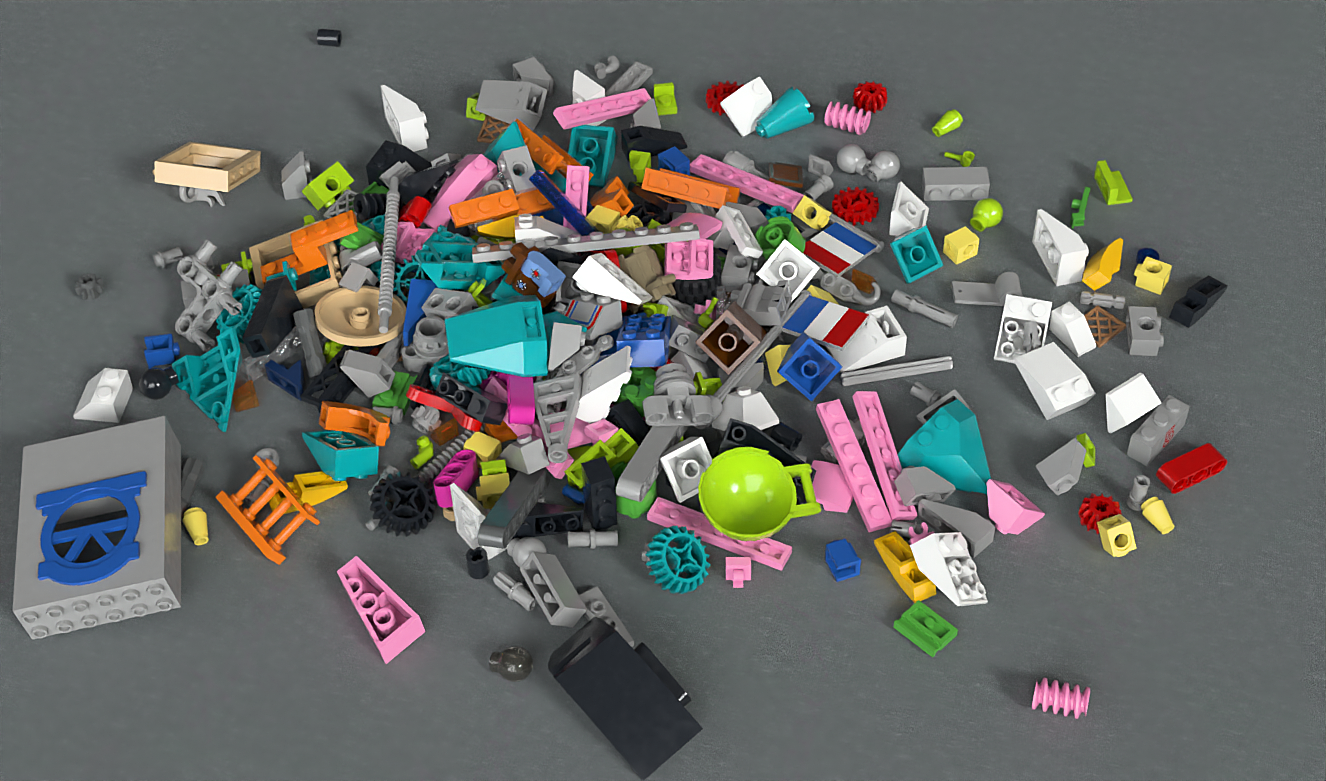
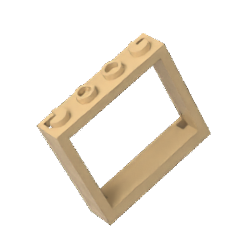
M188 142L155 161V169L153 170L155 182L229 192L260 172L261 151ZM192 164L204 165V166H211V167H218V168H222V169L210 168V167H203V166H195V165H192Z
M323 220L249 248L256 286L263 290L265 286L262 282L261 266L294 253L290 234ZM334 241L324 244L331 278L295 291L303 309L317 304L323 296L341 288L339 282L343 275L339 271L341 266L339 258L335 255L338 253V249Z

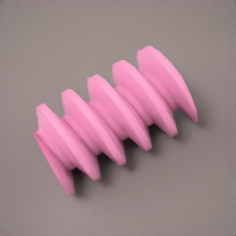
M831 101L825 113V124L827 126L833 125L834 128L840 127L844 131L848 129L850 133L856 132L857 135H861L869 127L871 111L868 110L866 115H863L862 108L856 113L855 106L848 111V104H845L841 109L840 102H837L834 107Z
M1044 677L1040 684L1036 681L1032 709L1035 710L1039 703H1041L1043 712H1046L1049 706H1052L1054 714H1057L1060 708H1063L1065 717L1068 716L1071 710L1074 711L1075 719H1078L1082 712L1086 717L1090 687L1086 686L1084 691L1080 693L1078 684H1075L1072 691H1070L1069 683L1065 682L1060 689L1058 680H1054L1051 686H1048L1047 678Z

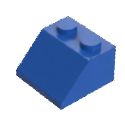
M803 331L788 348L777 372L810 401H813L843 366Z

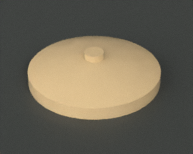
M361 286L358 292L339 288L329 292L318 301L315 307V322L318 330L332 341L349 346H374L388 342L401 334L404 328L406 306L398 296L393 294L392 314L389 317L388 332L381 333L379 331L380 316L378 315L380 288Z

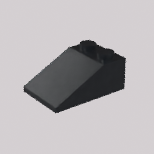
M385 140L366 165L368 183L371 185L373 182H376L378 186L382 185L389 189L379 177L399 161L402 164L406 161L415 171L430 168L432 164L408 147Z

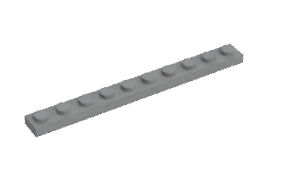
M684 222L680 226L675 227L670 225H659L656 229L638 227L635 228V231L627 232L624 229H617L608 234H603V232H592L589 236L571 234L567 238L560 239L556 236H550L541 241L524 239L522 243L528 249L536 246L540 250L539 252L551 247L564 252L574 253L698 240L700 235L697 224L693 225L691 222ZM503 241L499 245L493 246L487 243L478 244L472 248L473 263L507 260L510 257L516 259L510 253V250L517 243Z

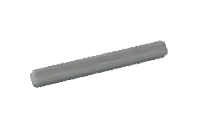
M951 356L844 372L841 374L840 380L842 386H850L950 370L953 368V361Z

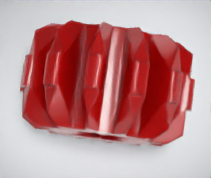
M865 81L864 84L859 83L858 87L855 88L853 102L854 106L858 107V110L862 108L866 113L869 110L875 114L876 110L882 111L883 107L886 106L887 91L885 87H882V83L875 84L874 81L872 83Z
M1092 493L1089 498H1084L1081 507H1079L1078 514L1081 525L1087 526L1088 531L1096 530L1098 535L1097 522L1118 514L1122 515L1119 509V502L1113 501L1112 496L1104 497L1103 493L1096 496Z

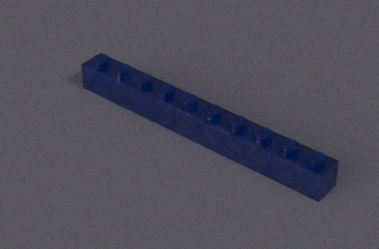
M537 170L529 178L581 236H589L592 232H599L542 170Z

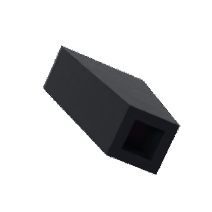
M287 275L270 279L265 283L242 339L252 358L271 354L296 326L293 313L304 310Z

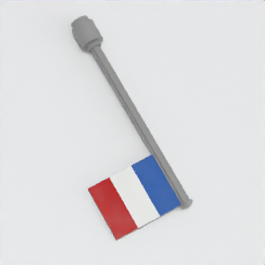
M730 151L724 157L723 163L769 181L767 175L755 169L754 161L741 153ZM831 213L828 222L832 225L807 241L803 254L820 268L838 278L874 251L877 253L881 252L885 244L883 241H878Z
M802 290L800 296L786 311L782 325H774L769 330L761 343L743 360L714 395H705L711 399L714 420L723 410L721 404L723 399L782 331L798 337L804 331L816 343L843 351L870 319L869 314L813 297L809 291ZM712 422L707 425L695 427L698 429H704L705 427H709L712 424Z

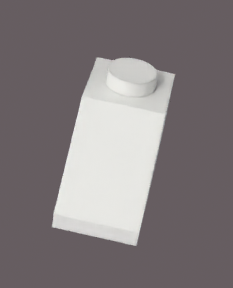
M1070 301L1051 311L1049 330L1077 357L1096 348L1095 340L1085 316Z

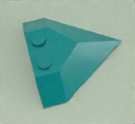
M440 225L438 231L434 232L426 240L422 249L415 253V258L420 267L440 289H463L467 291L475 281L479 283L482 278L487 280L485 287H487L505 273L501 268L505 260L473 263L472 248L478 244L458 233L454 234L447 231V227Z
M234 327L216 336L218 346L203 355H185L172 363V368L179 380V383L176 385L181 390H185L190 395V399L210 419H214L219 424L218 428L222 432L227 430L235 382L242 363L241 349Z
M957 399L941 407L911 436L898 453V458L902 469L908 466H925L952 483L956 490L970 493L973 491L987 495V481L991 479L976 415Z

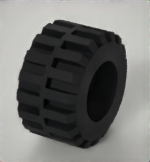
M713 252L712 278L698 280L676 279L672 283L676 292L672 298L679 299L681 303L688 302L689 305H693V303L703 304L704 300H711V296L715 297L721 288V260L718 258V255Z

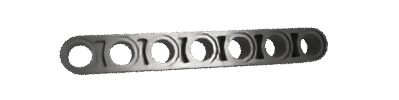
M546 467L531 474L521 471L517 473L481 523L478 531V544L480 546L502 549L507 547L549 485L551 473Z

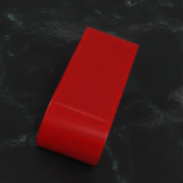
M415 196L399 211L398 222H413L415 228H418L431 210L432 204L423 197Z
M1207 443L1166 462L1157 470L1156 476L1172 494H1176L1218 474L1227 465V460L1211 443Z

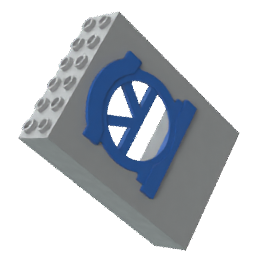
M166 416L23 447L12 611L31 639H40L46 636L68 633L78 629L91 628L96 625L118 622L128 618L141 617L181 607V445ZM127 510L128 517L54 533L56 524ZM126 529L123 538L117 546H114L105 535L106 533ZM92 536L107 553L94 561L74 563ZM75 540L65 557L61 558L55 552L53 545Z

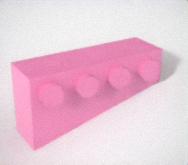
M357 556L337 571L349 598L386 664L426 632L419 615Z

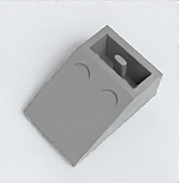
M483 80L475 110L508 124L519 119L534 131L542 115L547 89L524 81Z

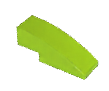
M621 428L605 443L600 439L564 472L579 488H583L581 463L605 456L611 469L621 461L629 462L639 446Z

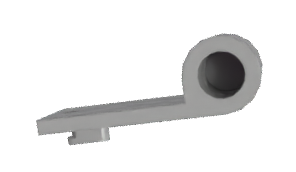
M1014 272L1002 273L998 276L995 284L951 282L954 303L1004 306L1007 294L1023 297L1019 277Z

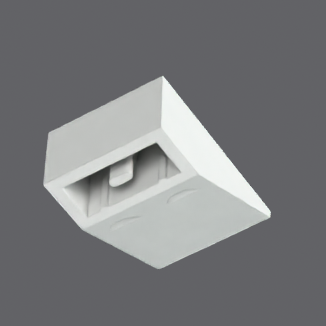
M1007 294L994 360L1015 364L1014 358L1026 354V351L1023 349V343L1025 342L1023 323L1037 322L1038 338L1041 341V345L1044 346L1052 302ZM1030 338L1031 350L1033 351V338Z
M888 306L865 312L869 314L870 319L843 351L826 346L830 355L843 366L840 369L841 373L854 371L905 355L907 336Z
M630 346L624 347L582 373V390L576 418L592 424L607 417L611 402L617 401L622 384H627L632 374L630 370L632 363Z
M961 532L933 533L910 545L918 569L957 606L988 603L985 588L979 580L976 565L971 560L967 549V542Z

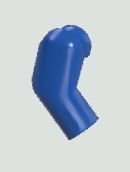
M570 484L563 488L562 494L577 504L584 503L583 491H579Z

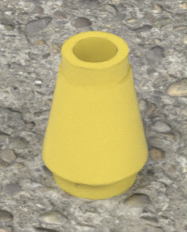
M1152 497L1141 505L1142 515L1163 535L1174 529L1175 526L1163 500H1159L1158 497Z
M199 507L188 509L183 514L182 522L194 544L204 545L209 541L207 514Z

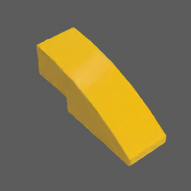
M520 214L477 227V233L486 237L504 240L516 239L514 217H519Z
M1119 238L1100 249L1087 263L1082 281L1094 291L1110 282L1112 275L1119 271L1123 239Z
M323 471L294 475L293 482L287 483L304 503L308 502L311 506L334 497L348 488L346 480L335 481L331 476L323 473ZM281 490L268 502L272 511L286 498V495ZM292 505L284 514L298 511V509Z
M896 531L874 540V544L889 571L914 604L918 600L922 601L936 595V585L918 569L910 545Z

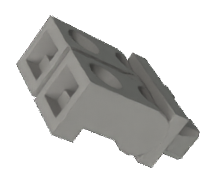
M788 280L778 281L777 286H764L762 284L752 286L751 283H744L742 290H732L730 299L731 303L735 301L759 325H782L786 311L791 303L792 295ZM726 304L724 311H725L731 304Z

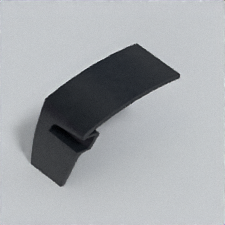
M593 617L550 656L548 669L553 674L555 680L643 781L703 729L685 708L691 701V698L643 642L633 649L617 630L598 617Z

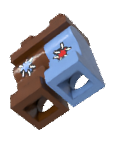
M519 242L510 250V253L517 260L510 257L501 266L508 274L505 282L508 285L512 284L513 288L523 296L536 295L541 301L543 309L549 306L566 275L541 254L536 246L528 249L522 242Z

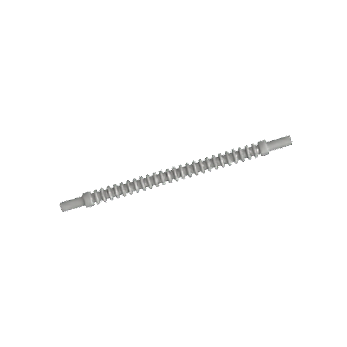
M397 177L390 178V187L386 194L383 254L378 299L379 331L381 333L388 332L389 317L392 314L400 193L398 192L399 179Z
M485 423L482 424L479 432H485ZM465 430L464 434L460 435V438H456L455 442L446 447V451H442L441 455H437V459H433L432 463H428L427 467L423 468V472L420 471L418 473L420 477L419 482L427 481L428 484L430 479H434V475H438L439 471L443 470L457 452L463 450L465 441L471 438L475 431ZM386 501L385 504L390 511L392 505L389 501ZM399 502L398 507H399L400 505H405L406 503H403V502H402V503L400 504V502ZM372 517L366 523V527L371 531L378 526L380 519L373 520Z

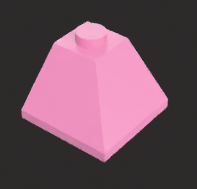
M992 479L987 481L989 517L996 523L994 525L995 528L1003 534L1011 533L1018 535L1045 515L1042 510L1013 485Z

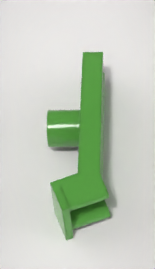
M1085 187L1082 200L1073 198L1071 208L1079 209V213L1071 214L1070 225L1072 229L1075 226H1084L1083 220H1085L1084 214L1090 194V187Z

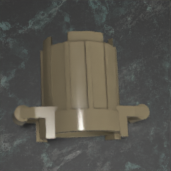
M649 245L634 248L633 253L625 257L623 254L618 256L620 269L653 297L648 303L657 304L662 296L670 298L676 294L672 285L676 281L675 275L671 273L664 276V270L656 252ZM627 302V311L631 310L632 315L638 314V312L644 310L643 304L647 302L640 305Z

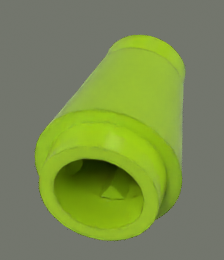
M948 110L932 127V131L937 137H941L959 128L963 118L957 110Z

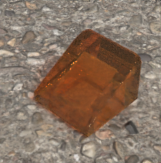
M856 269L852 270L851 282L857 289L871 294L874 291V287L871 285L872 282L877 284L874 277Z
M249 380L233 392L232 399L236 412L259 406L252 380Z
M453 418L436 428L432 432L431 438L439 446H442L459 435L457 420Z

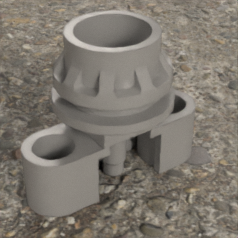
M435 316L421 319L416 325L413 344L404 346L401 351L404 369L408 372L419 373L424 364L434 366L435 362L440 361V358L449 354L444 320Z
M670 363L656 371L654 396H649L642 402L645 421L648 425L703 426L710 424L714 420L711 399L705 395H695L696 388L693 378L687 373L684 365Z

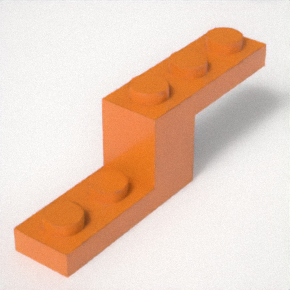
M550 186L518 195L514 194L513 189L452 204L449 206V211L456 229L489 219L495 222L517 214L533 215L555 209L557 205Z
M353 210L291 233L292 249L295 253L261 266L263 284L265 285L267 282L266 277L283 272L282 262L287 261L291 268L294 267L298 275L327 265L326 249L323 244L359 231L356 215Z

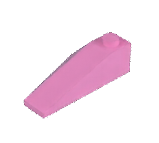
M467 155L454 167L456 171L445 180L423 223L431 229H435L436 232L440 225L447 227L450 219H452L449 211L450 205L479 198L482 196L483 187L488 181H499L497 165L484 155Z

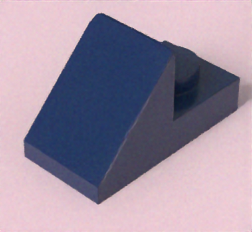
M273 360L266 363L265 368L268 380L302 401L304 371L301 360L289 369Z

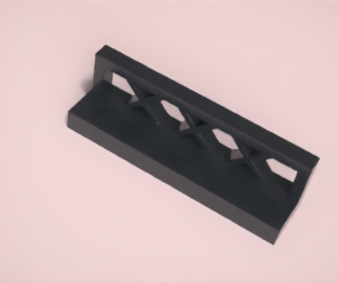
M344 345L301 395L302 401L317 406L320 413L322 401L343 403L357 385L343 372L340 366L338 367V364L342 361L345 351L351 350L354 346ZM377 345L362 346L361 349L354 350L372 356L379 354ZM337 374L334 380L325 382L328 376ZM324 390L319 398L312 396L314 392Z

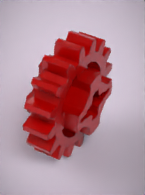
M729 80L726 81V84L718 82V86L711 85V89H707L706 94L707 108H712L713 113L718 111L720 116L726 113L720 103L744 85L738 86L736 81L730 84Z
M847 187L846 192L840 190L839 195H834V200H832L833 214L844 219L846 222H852L853 226L856 225V222H859L861 225H864V221L872 222V218H876L879 211L878 197H874L873 192L866 193V188L859 190L858 187H855V190H851L850 187Z

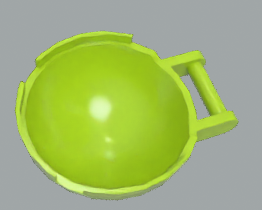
M738 447L712 459V464L702 473L698 486L699 501L706 519L720 533L735 540H761L779 532L791 518L814 515L821 512V506L816 501L810 474L812 469L810 464L784 467L779 460L769 455V451L754 447ZM801 477L807 504L796 505V487L792 478Z

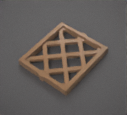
M487 115L477 142L492 143L497 138L492 134L497 132L501 134V130L506 129L510 124L501 120L493 122L492 120L498 119ZM500 123H502V124L504 125V126H502V127H500V128H498V127L496 126V125H498V124H500ZM494 127L496 130L490 132L488 128Z
M1098 305L1084 315L1087 324L1088 320H1096L1097 325L1088 324L1089 328L1097 329V333H1092L1093 337H1098V341L1095 340V343L1099 348L1126 328L1125 323ZM1098 312L1102 313L1106 317H1099ZM1099 320L1107 321L1108 325H1100ZM1111 321H1114L1118 325H1111ZM1100 329H1108L1109 333H1101Z

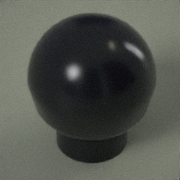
M171 366L164 370L161 368H151L141 375L139 388L147 398L158 400L169 394L171 387L178 384L179 380Z

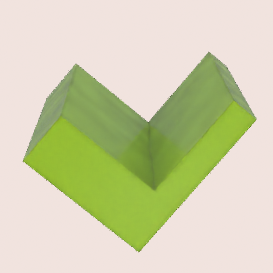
M1106 160L1097 161L1094 178L1107 205L1132 202L1133 198L1120 171L1111 172Z

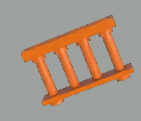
M519 119L515 120L531 158L552 175L557 169L567 179L568 165L583 166L549 137L543 135L541 138ZM589 171V181L591 180V178H592L593 175H594V174H593L592 172H590V171Z
M646 168L641 187L644 190L720 209L722 205L725 206L726 202L737 203L741 189L660 168V170Z
M255 455L253 459L261 468L236 494L232 493L229 495L222 490L216 496V499L268 559L280 565L286 559L280 551L282 549L281 545L306 519L316 525L320 523V520L314 515L317 511L308 502L304 503L275 471L278 467L269 458L263 460ZM268 475L273 483L249 508L244 509L241 506L244 503L243 500ZM281 490L286 495V498L262 523H256L254 521L256 519L255 515ZM294 505L300 512L274 539L267 536L268 530Z

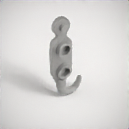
M821 268L811 279L819 280L821 287L825 291L844 302L870 306L876 303L881 295L879 285L875 282L871 284L875 289L874 295L866 298L861 295L852 282L841 276L837 278L829 272L823 273Z
M604 335L598 339L594 346L588 345L583 347L577 354L562 364L559 372L552 379L577 373L580 375L598 361L602 351L613 347V338L610 335ZM537 376L536 382L544 381L542 379L543 376Z

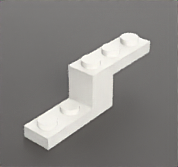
M694 202L690 203L696 213L705 214L722 221L721 229L708 237V240H713L714 248L728 250L729 244L735 242L738 251L742 255L759 259L763 250L740 210L722 205L716 214L713 207Z

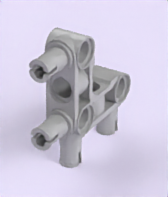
M208 239L205 240L195 255L192 254L189 257L182 258L177 265V272L187 283L197 288V297L188 309L183 311L175 323V331L178 334L184 336L192 343H197L205 352L212 349L208 343L213 347L215 345V341L206 332L225 308L231 315L239 313L234 308L235 306L239 310L242 309V304L232 297V283L243 268L230 261V264L220 277L207 267V261L218 247Z

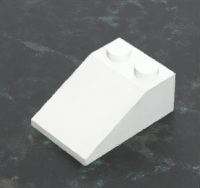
M386 85L380 86L385 118L398 144L404 145L414 152L426 149V139H429L426 127H424V124L427 123L424 111L420 112L416 103Z
M1042 209L1037 210L1032 242L1055 285L1061 286L1081 282L1085 270L1086 256L1089 253L1087 244L1083 243L1079 234Z
M520 214L519 217H514L516 243L522 242L524 239L541 241L550 236H556L558 239L567 238L571 234L583 236L582 233L544 218L532 216V214Z
M602 253L590 255L573 276L577 281L576 285L585 292L589 291L603 296H611V298L638 305L648 302L653 298Z
M1054 342L1013 359L1046 420L1086 404L1096 394L1085 374Z
M455 483L451 484L450 490L456 529L459 535L472 549L477 547L484 548L487 552L488 560L505 551L507 547L502 549L480 546L478 544L479 527L491 510L485 509L480 502Z

